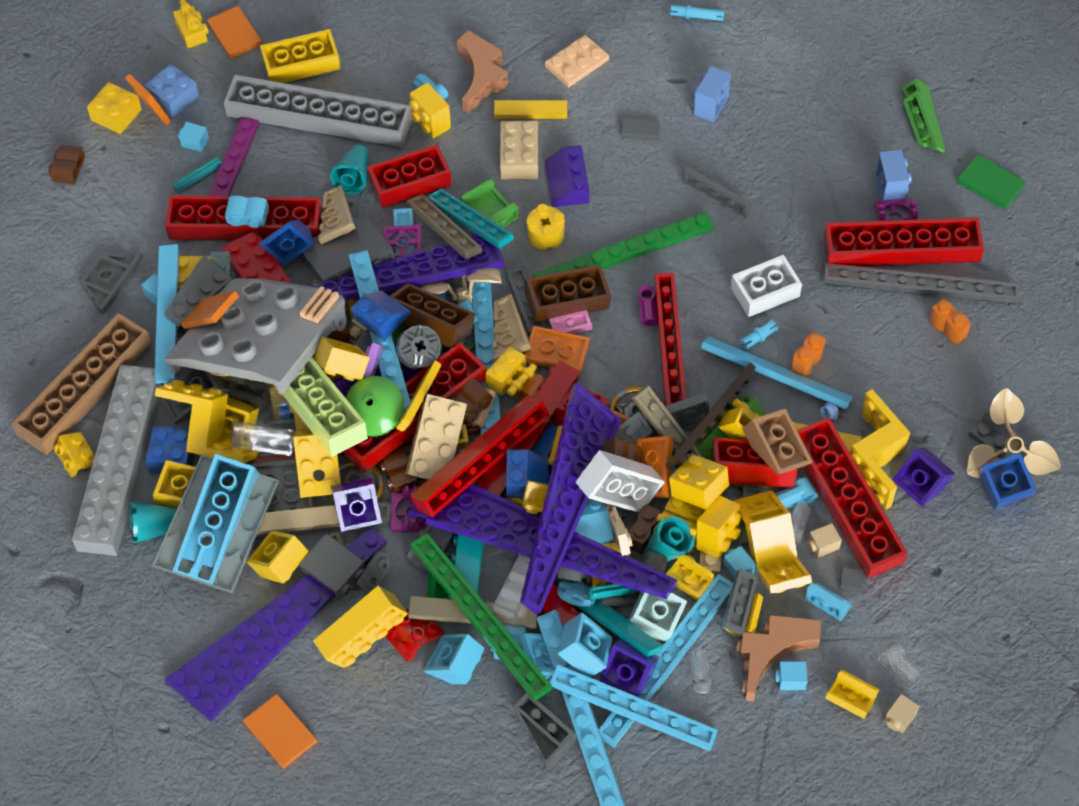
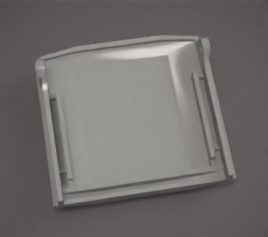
M232 279L219 294L236 291L239 298L216 323L190 328L165 357L164 361L170 365L173 373H177L183 366L275 384L278 393L283 394L316 352L321 336L327 337L331 332L342 331L345 328V299L342 295H339V298L319 323H315L302 318L300 311L319 288L268 279Z

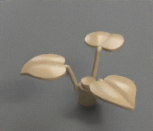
M484 268L467 276V280L470 282L469 290L466 287L465 276H462L463 287L458 288L456 293L453 292L449 284H444L443 281L427 283L418 287L434 295L448 290L452 295L453 301H457V305L468 299L473 306V282L501 284L502 281L498 269Z
M1005 388L1000 391L990 405V417L995 424L1005 423L1010 437L1005 441V448L996 453L990 445L981 444L974 447L968 457L967 474L980 478L978 471L981 467L1001 460L998 455L1007 451L1012 453L1023 451L1027 453L1023 460L1031 474L1044 475L1059 470L1061 468L1059 457L1048 443L1034 441L1030 444L1029 450L1024 447L1023 440L1015 436L1009 423H1017L1024 415V406L1021 400L1009 389Z

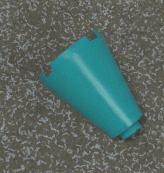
M354 145L332 168L330 181L335 188L341 185L345 194L351 195L362 192L367 184L368 149L363 145Z
M130 502L132 507L129 510L130 531H133V536H131L132 543L165 535L177 508Z
M676 516L663 518L657 524L643 552L645 561L651 566H658L691 551L694 546L695 537L694 534L691 535L690 526L683 519Z

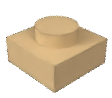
M701 552L700 565L708 567L713 574L720 575L721 556L717 559Z

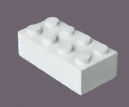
M601 450L593 457L576 481V484L588 498L639 512L643 506L648 505L665 483L652 466Z

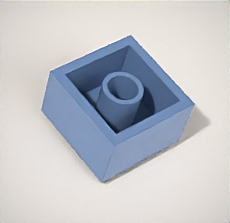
M172 64L168 65L144 85L145 89L154 97L161 108L171 117L176 116L199 97L196 82Z
M710 66L709 70L703 73L700 85H696L693 92L695 99L692 107H694L695 116L714 123L729 97L731 73Z
M902 150L879 152L875 178L881 201L905 199L906 195L909 194L908 185L911 183V173L907 172V158L903 157Z

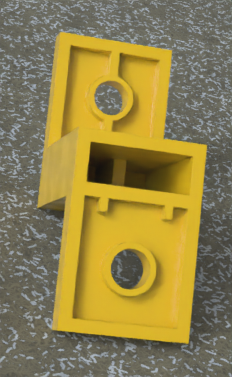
M172 380L171 383H164L163 386L156 388L155 396L192 404L186 452L202 454L214 458L215 454L244 464L258 457L259 449L252 448L251 444L241 443L239 445L234 444L233 440L222 439L228 394L221 393L222 390L216 388L203 389V386L199 384L185 385L184 381Z
M871 389L865 394L861 414L863 419L873 426L875 432L852 445L850 454L877 501L886 510L892 506L897 486L881 467L905 453L910 432L875 391Z
M294 410L296 431L293 438L300 496L304 498L331 495V486L341 484L338 455L336 454L331 457ZM315 470H322L325 473V477L322 480L315 479L313 476Z
M770 490L733 500V502L740 504V514L746 525L751 558L756 563L755 571L771 593H781L789 588H800L805 586V584L812 583L811 575L797 557L790 512L774 492Z

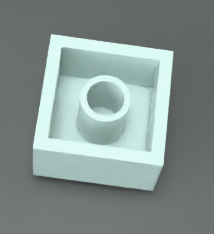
M641 592L628 620L653 639L664 644L671 638L687 601L673 593L667 599Z

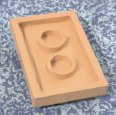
M584 35L545 61V67L569 88L607 62L609 55L587 35Z

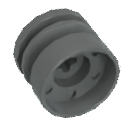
M417 325L410 327L400 334L396 340L395 349L398 360L402 365L409 369L417 370L429 366L438 358L441 343L434 330L428 326ZM421 342V347L424 349L418 352L417 347L414 345Z

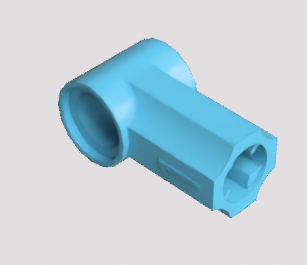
M420 73L415 77L413 87L416 89L428 82L444 100L448 97L445 87L441 84L436 85L425 74Z
M806 477L797 480L794 488L789 487L775 494L786 509L800 503L803 505L809 504L818 496Z

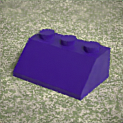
M582 145L562 147L545 160L552 207L589 203V185Z

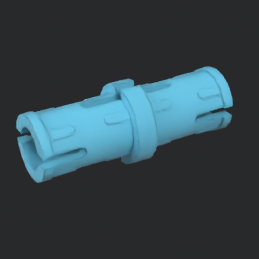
M770 320L762 327L753 329L751 334L739 340L740 345L744 343L741 347L744 350H748L756 343L765 341L767 336L778 331L777 326L772 327L776 323Z

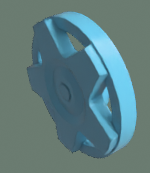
M562 580L560 582L557 593L564 601L582 607L591 606L595 603V600H591L587 593L591 587L584 584L582 580L581 582Z

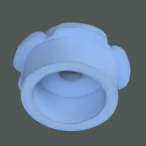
M827 402L825 406L821 407L820 413L823 419L829 417L831 421H835L838 418L839 411L836 405Z

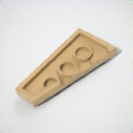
M340 185L325 192L322 205L324 212L321 213L322 224H320L319 228L321 234L318 236L321 245L356 229L342 186Z
M512 294L494 301L495 327H493L495 341H493V361L495 363L509 346L523 353L531 349V345Z
M605 503L613 538L622 556L631 554L629 547L633 545L627 528H625L621 517H619L616 507Z

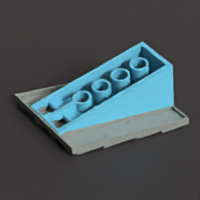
M201 454L152 567L233 594L269 509L279 480L259 474L253 466L215 454L214 458Z

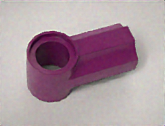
M643 285L638 290L640 324L650 327L657 324L655 289L650 285Z

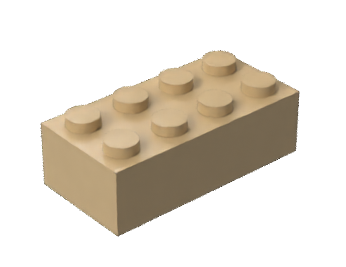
M429 394L425 395L405 474L429 480L454 458L466 411V403Z

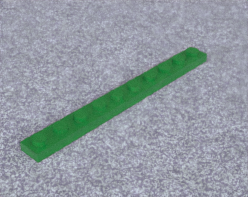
M704 211L532 273V277L600 264L603 270L714 229V224L708 213Z
M427 533L410 543V548L533 701L550 692L552 685Z

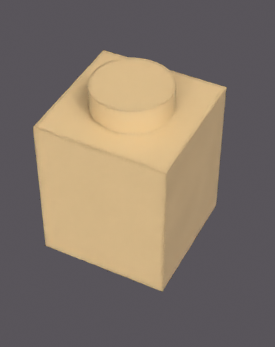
M831 523L811 531L807 545L809 550L814 552L817 558L840 550L842 539Z
M901 694L888 711L884 722L892 730L903 734L917 715L920 706Z

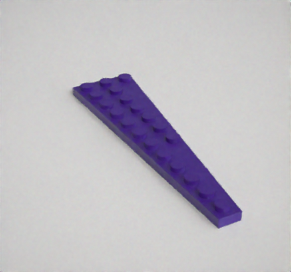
M472 234L469 236L482 247V253L466 260L450 245L444 247L437 245L431 251L421 250L411 255H405L374 265L372 268L379 291L385 293L399 290L407 283L421 286L427 283L470 275L479 269L503 268L505 263L497 247L479 235ZM349 273L342 275L340 280L332 281L329 279L323 281L324 283L321 285L325 290L330 289L333 293L338 292L339 295L344 297L345 301L360 298L354 275L350 276Z
M578 383L572 385L520 602L535 614L541 612L588 501V497L576 484V481L598 451H604V441H610L615 436L622 420Z
M471 484L434 517L427 516L426 524L531 557L540 515L526 512L525 508ZM574 532L560 565L561 567L663 599H667L677 585V579L626 555L622 556L621 553L577 532Z
M371 528L345 548L363 560L366 565L375 553L387 544V541ZM306 575L165 679L166 684L211 722L335 597V594L311 575Z

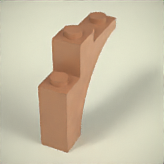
M468 30L457 40L458 53L467 60L474 73L472 84L462 98V110L466 113L477 108L479 102L484 97H488L491 91L497 95L508 85L507 71L500 68L503 61L502 50Z
M770 615L769 623L764 624V634L743 633L742 640L738 639L737 652H741L740 660H744V673H747V680L743 679L742 692L746 693V701H754L760 679L774 662L798 650L818 649L821 633L820 620Z

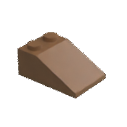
M786 408L754 418L743 428L753 450L777 475L812 463Z

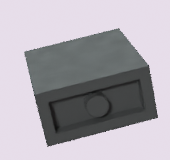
M327 534L299 563L301 572L305 576L311 575L331 590L338 600L350 593L352 586L359 580L366 569L363 560Z

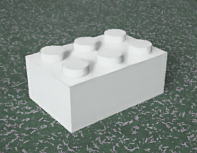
M784 255L732 275L731 290L748 317L800 297L802 287L801 281Z

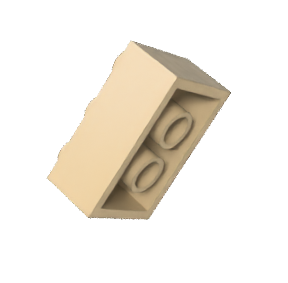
M501 121V179H538V121Z

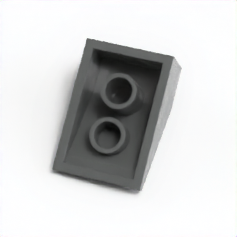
M189 368L176 379L184 381L185 385L199 384L203 386V389L216 388L222 390L221 393L228 394V396L232 394L224 379L208 371ZM160 397L175 424L191 418L192 404Z

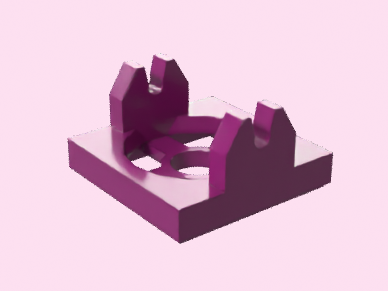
M912 198L874 201L877 221H892L890 218L892 215L900 216L901 220H917V203L913 202ZM897 207L905 208L909 214L898 212ZM886 208L891 209V213L888 216H885L884 210Z
M421 225L383 227V237L390 246H396L399 249L400 254L394 253L395 259L422 250ZM405 233H408L414 236L415 238L409 239V237L406 236ZM396 234H399V236H397L394 240H390L391 237H393ZM403 238L408 242L401 246L397 244L399 239ZM409 245H416L412 252L406 253L405 249Z
M405 486L402 489V493L391 494V532H420L423 528L427 527L426 518L420 522L418 516L416 518H409L406 515V512L415 506L410 495L419 487L414 486L413 489H409L408 486ZM409 500V506L405 510H397L403 501ZM397 517H405V518L400 522Z

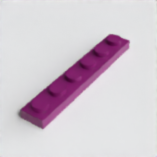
M240 118L208 196H230L259 127L258 120Z

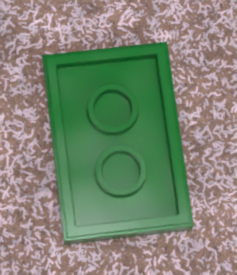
M980 155L973 159L957 179V182L1003 209L1008 207L1026 183V181Z

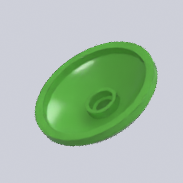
M369 376L356 382L346 395L347 401L365 421L367 436H381L390 432L402 418L404 412L402 392L394 382L385 377ZM369 400H373V404L371 406L367 405Z

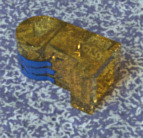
M269 384L275 420L291 418L289 402L282 394L278 393L274 384Z

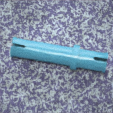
M671 4L670 16L723 21L724 10Z

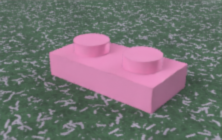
M587 310L549 319L552 330L570 334L592 330Z

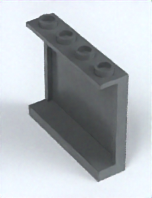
M366 215L353 220L356 229L322 245L318 240V236L313 237L314 245L300 254L301 260L308 262L322 284L324 283L323 281L329 279L332 281L340 280L342 275L348 273L350 276L353 275L349 254L368 250L372 266L395 259L393 248Z

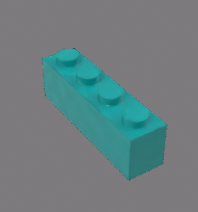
M460 534L455 535L454 547H457L456 554H452V564L479 596L484 542Z

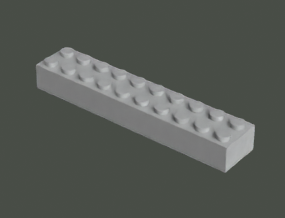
M234 75L224 100L227 117L238 119L244 117L258 120L260 123L400 148L404 146L412 122L410 105Z
M120 365L72 542L78 552L113 556L118 554L130 509V502L132 501L159 398L155 396V391L157 387L162 386V383L156 384L155 368Z

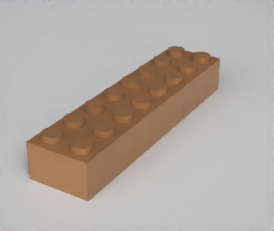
M118 313L12 423L17 436L45 455H48L54 449L59 435L68 434L115 384L120 365L132 366L152 345L148 331Z

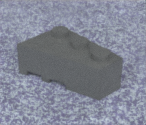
M526 692L513 706V709L549 772L578 741V738L567 725L538 700L533 701Z

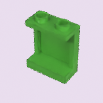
M492 179L482 182L478 187L467 191L461 197L462 202L503 228L519 219L518 206L515 203L509 204L494 187Z

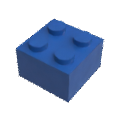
M153 426L146 457V464L150 473L161 474L166 460L192 466L194 453L186 452L189 429Z
M1021 453L982 466L978 471L993 509L1031 497L1037 491Z

